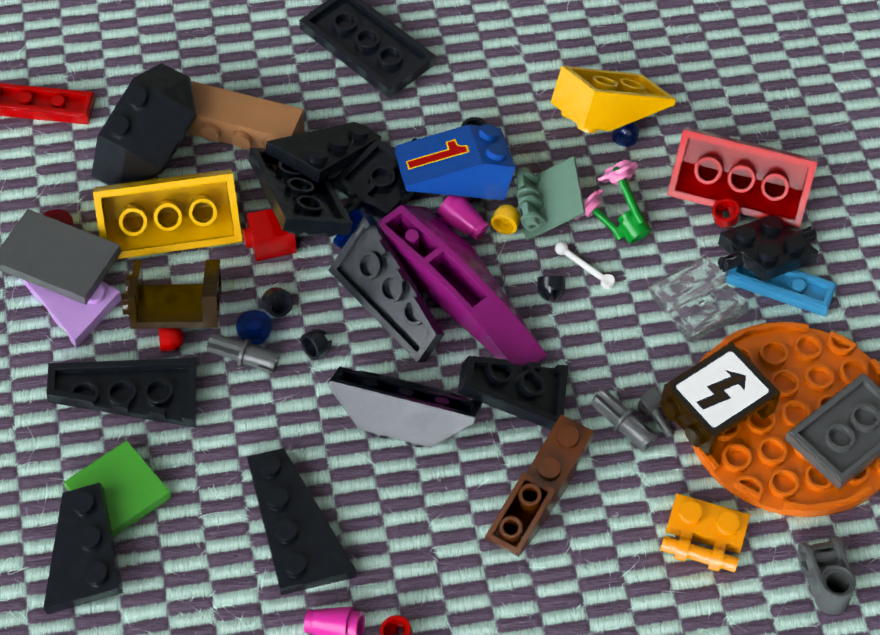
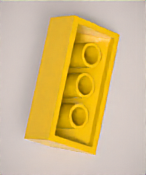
M231 169L100 186L93 189L99 237L120 244L121 253L117 259L242 242L234 178Z

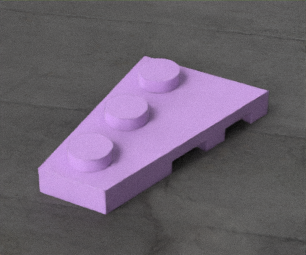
M21 279L38 302H41L50 312L55 323L59 327L61 326L67 333L70 341L76 348L122 300L120 291L103 281L85 305Z

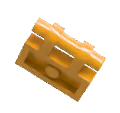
M676 493L666 532L680 536V539L677 540L664 536L660 551L674 554V559L684 562L687 558L708 564V569L719 572L721 568L735 572L739 558L724 552L728 550L740 554L750 514ZM691 540L711 545L713 550L691 544Z

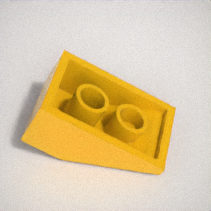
M561 66L551 103L561 110L562 116L572 119L578 124V129L587 133H596L597 130H615L672 107L676 102L673 96L643 74Z

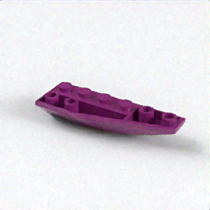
M400 205L377 222L413 283L496 358L507 359L511 364L526 365L528 362L542 363L547 359V354L474 248L427 207Z

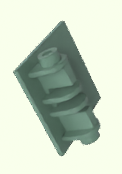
M574 156L536 175L527 167L517 170L514 181L517 185L518 206L521 210V224L523 225L526 241L585 214L576 158Z

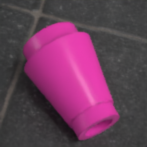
M449 195L437 211V214L442 217V221L445 224L473 237L475 240H479L490 225L466 197Z
M354 606L308 609L305 614V633L313 635L364 634L365 614L363 611H356Z

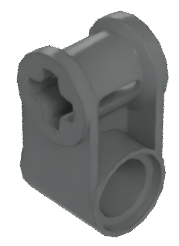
M834 536L829 539V542L809 545L807 542L799 543V564L807 578L817 607L830 615L843 613L848 608L854 593L856 578L848 562L842 540L839 536ZM829 588H836L839 591H841V593L833 592Z

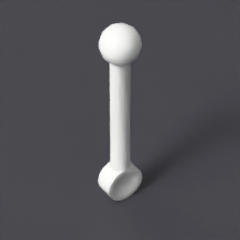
M559 242L556 244L555 252L558 255L567 256L601 281L600 284L604 289L613 288L615 284L613 275H604L571 252L566 243Z

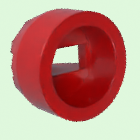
M730 198L718 200L712 207L715 223L723 229L736 226L740 219L739 204ZM728 210L730 217L724 218L722 211Z
M158 328L161 353L172 352L182 346L184 333L181 328Z
M395 615L388 617L382 622L379 633L380 635H399V628H402V635H413V630L405 617Z

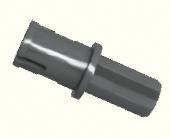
M214 333L211 334L207 343V351L235 360L239 367L247 365L270 374L275 373L280 359L279 351L252 344L251 340L247 338L242 342Z
M606 389L599 391L592 399V406L614 425L613 430L616 433L620 431L642 453L649 449L658 438V434L635 415L636 411L633 408L627 409Z

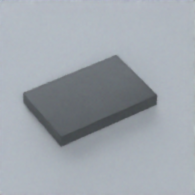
M27 209L0 247V271L86 305L120 255L121 247L120 244Z
M864 373L787 432L785 440L838 489H841L880 457V387Z

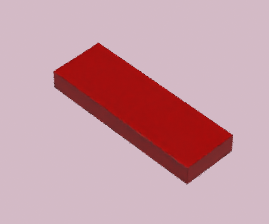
M0 83V116L87 125L90 123L96 101L94 92Z

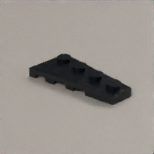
M364 215L328 271L417 362H426L444 336V332L374 217Z
M196 358L48 363L46 395L49 403L196 428L197 362Z
M282 448L247 456L281 595L356 578L357 572L285 449Z

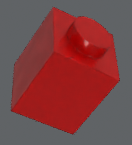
M272 209L246 214L248 228H243L242 234L246 249H253L255 261L296 253L295 234L282 231Z

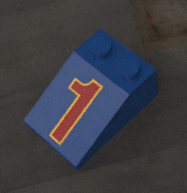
M489 124L482 126L465 125L397 145L394 150L405 189L410 192L505 200L516 167L501 128Z

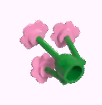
M629 160L621 161L615 166L607 168L605 174L597 178L602 183L611 182V184L619 185L630 210L617 219L620 223L619 226L614 224L599 209L602 204L600 201L603 193L602 189L593 192L584 201L585 214L574 219L578 220L584 215L589 218L594 214L612 231L617 241L625 238L629 245L650 234L652 229L640 211L628 183V180L635 174V169L638 167L637 163L630 162Z

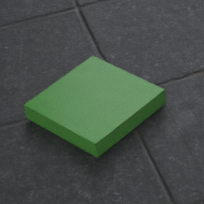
M127 440L64 481L67 491L101 483L105 492L113 537L171 498L169 489Z

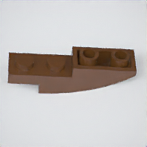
M561 414L526 473L523 472L488 530L485 539L519 557L541 529L576 473V466L592 441L594 431Z

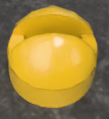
M509 204L499 206L491 218L493 229L506 235L515 233L520 223L519 211Z

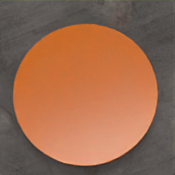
M770 322L749 326L728 335L700 360V362L733 342L781 393L773 414L763 419L756 412L717 438L714 451L709 456L699 447L692 445L694 452L709 474L729 492L745 502L770 512L797 517H817L843 512L856 507L880 490V457L841 489H838L785 440L787 432L864 373L880 387V363L858 349V344L833 331L827 333L809 328V324Z

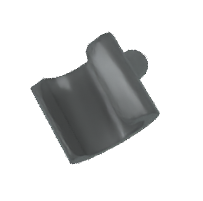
M651 387L639 400L638 410L645 416H651L666 438L669 439L675 433L658 409L661 406L662 395L657 389Z

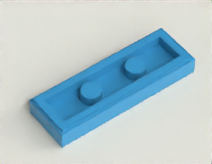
M736 267L728 271L725 279L727 284L826 317L837 286L835 282L799 270L762 281L753 272L743 267Z

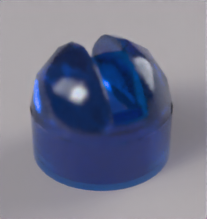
M635 121L613 130V141L623 147H630L636 144L640 132L639 125Z

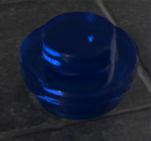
M250 310L238 318L236 330L241 339L244 341L246 338L250 339L252 344L257 345L263 343L271 334L272 321L265 312Z

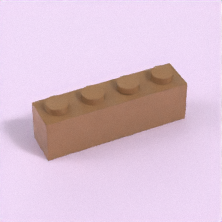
M191 81L197 117L188 130V134L203 137L209 141L231 144L241 149H266L267 141L302 134L305 131L304 109Z

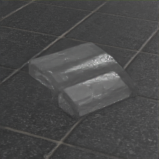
M705 256L648 285V291L658 306L691 343L749 312L748 301L726 284V273Z

